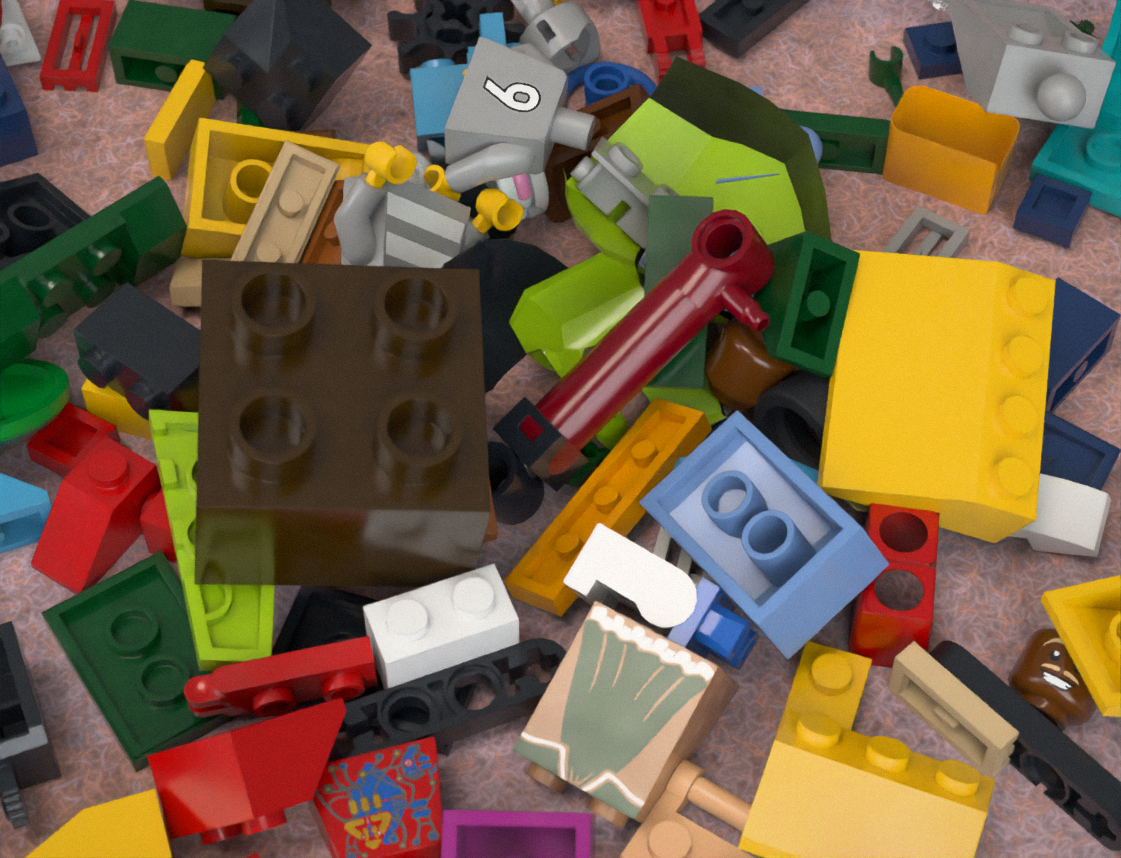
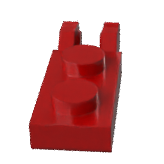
M634 0L647 54L651 53L652 65L658 85L672 65V60L668 55L669 51L685 50L687 61L706 68L702 47L703 31L694 0Z

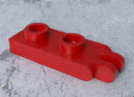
M365 636L218 667L212 674L191 678L186 683L184 694L189 709L197 717H208L218 714L237 716L254 712L257 716L271 717L287 713L295 708L296 703L324 698L328 702L343 697L344 701L352 700L361 696L366 688L378 686L370 638Z

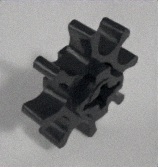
M414 0V7L418 12L406 14L392 10L387 14L389 39L391 41H411L397 47L399 72L407 75L410 73V69L417 68L424 62L435 59H449L454 61L455 65L466 64L468 47H475L480 37L479 14L502 12L503 22L514 19V4L511 0ZM504 23L506 44L519 43L520 37L525 31L524 24Z

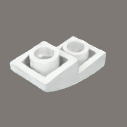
M1040 474L1036 521L1009 535V537L1027 538L1032 549L1035 551L1097 557L1111 498L1108 493L1095 488Z

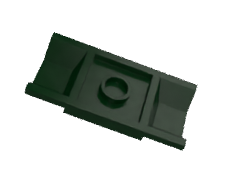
M160 176L155 177L0 271V372L35 351L37 339H44L54 334L65 323L68 316L84 306L94 308L103 303L113 293L116 287L115 283L124 285L128 282L136 287L176 262L177 259H180L187 225L167 183Z

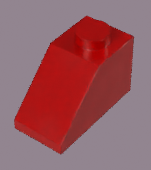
M105 435L62 480L31 561L32 568L74 594L94 586L143 534L139 519L142 507L154 490H161L162 488L156 464Z

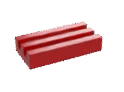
M60 0L39 75L43 90H54L55 85H63L65 91H76L77 86H86L87 92L99 91L109 51L108 44L112 38L117 18L114 0ZM82 15L73 42L74 47L68 70L60 69L73 16ZM95 15L100 17L87 68L82 70Z

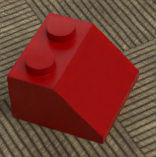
M343 697L148 755L170 839L199 833L202 845H208L244 833V836L251 835L287 823L284 809L312 800L346 714Z

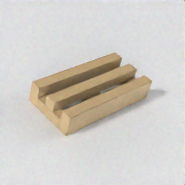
M913 641L895 657L888 690L985 776L993 778L1009 764L1010 758L1008 756L1015 747L1012 743L1017 740L1019 732L916 642Z

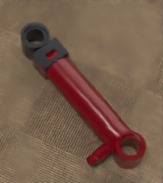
M723 209L713 212L704 218L694 230L691 241L692 250L538 403L534 405L524 397L492 428L508 445L506 446L502 442H487L489 480L495 516L498 522L516 525L531 518L542 504L545 494L544 482L558 492L589 461L580 450L723 308H726L742 324H747L755 332L762 331L768 326L769 315L761 309V305L751 294L759 291L770 280L774 271L775 258L770 247L746 215L737 210Z

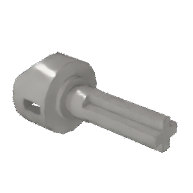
M511 0L528 24V27L520 37L519 44H533L557 68L563 70L566 74L582 65L594 63L600 56L598 30L579 3L566 2L555 6L552 0ZM573 43L579 52L570 56L566 48Z

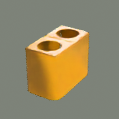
M912 86L905 91L891 117L882 179L986 216L1007 176L1020 124L1013 116L985 112L979 104L927 86ZM995 173H998V177L991 196Z

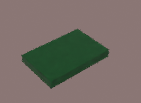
M162 551L41 612L46 626L136 773L150 765L148 755L191 743L240 716L218 714L208 717H197L189 709L184 694L186 683L191 678L212 674L214 671H199L182 583Z

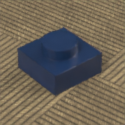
M952 21L905 28L903 43L919 80L963 73Z
M1036 173L1016 212L1013 228L1069 248L1089 208L1093 192Z

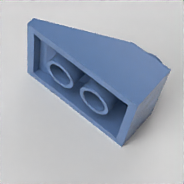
M738 410L639 501L656 522L788 660L890 565L865 530Z

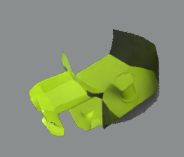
M676 56L651 96L607 140L612 145L620 142L628 147L642 162L643 169L641 172L657 187L661 184H666L680 196L713 197L714 212L729 209L743 213L767 245L804 231L832 242L826 192L809 134L770 100L737 81ZM593 156L590 157L594 163L597 162ZM565 171L566 201L574 224L601 253L525 289L509 321L527 356L533 358L541 366L555 371L560 379L582 359L586 347L595 346L644 297L645 275L637 271L638 263L645 251L616 224L630 206L624 200H621L606 215L575 187L578 181L573 176L567 181ZM779 173L776 176L715 184L719 179ZM719 314L708 323L707 354L720 334L717 323H727L729 321ZM706 375L705 390L642 389L650 402L656 397L705 412L711 426L714 425V422H719V420L721 421L726 418L727 414L733 409L720 402L712 394ZM619 412L595 437L605 447L614 448L627 432V421Z

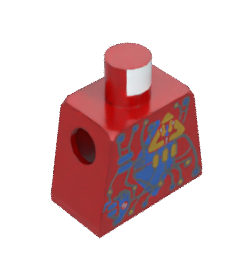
M434 736L326 763L312 800L308 801V805L331 858H441L443 813L437 746Z

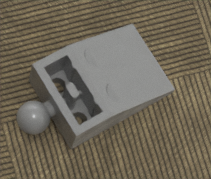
M947 0L966 90L985 112L1094 129L1116 64L1110 56L1098 47L1099 40L1097 38L1082 33L1054 7L1015 0Z

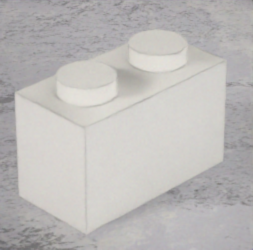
M495 564L363 606L366 634L370 638L375 666L384 689L519 643V618Z

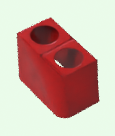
M870 503L864 530L890 565L851 600L847 648L849 653L872 659L871 665L893 668L895 657L913 641L928 653L933 624L940 513ZM890 570H903L913 574L923 586L924 595L922 601L913 609L906 611H897L884 606L875 594V583L880 575Z

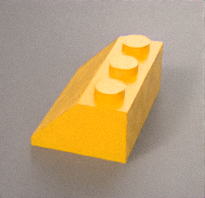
M789 710L774 741L738 849L764 858H974L996 779L981 775L976 768L962 761L951 759L940 761L910 751L904 743L887 736L869 737L840 727L834 719L826 715L811 712L801 714Z

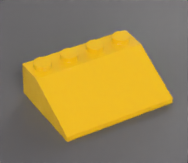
M853 250L860 253V258L833 374L830 377L817 485L828 495L869 507L870 503L934 511L940 513V528L991 543H997L1036 521L1056 280L997 261Z

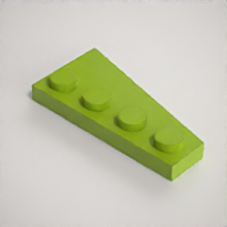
M149 410V426L199 671H214L221 666L269 657L272 654L275 585L194 584L198 413Z

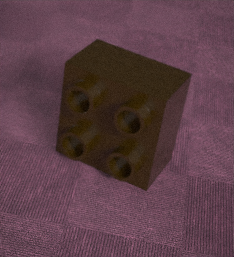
M202 260L194 584L424 587L475 570L491 513L479 269Z

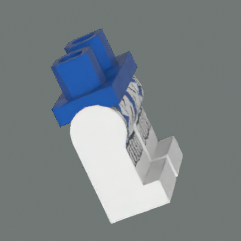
M599 522L563 581L565 585L591 606H593L595 601H598L614 610L620 601L641 613L665 638L704 659L710 653L737 670H740L759 638V634L751 629L749 621L733 613L736 607L719 586L703 577L698 586L695 585L693 580L679 568Z

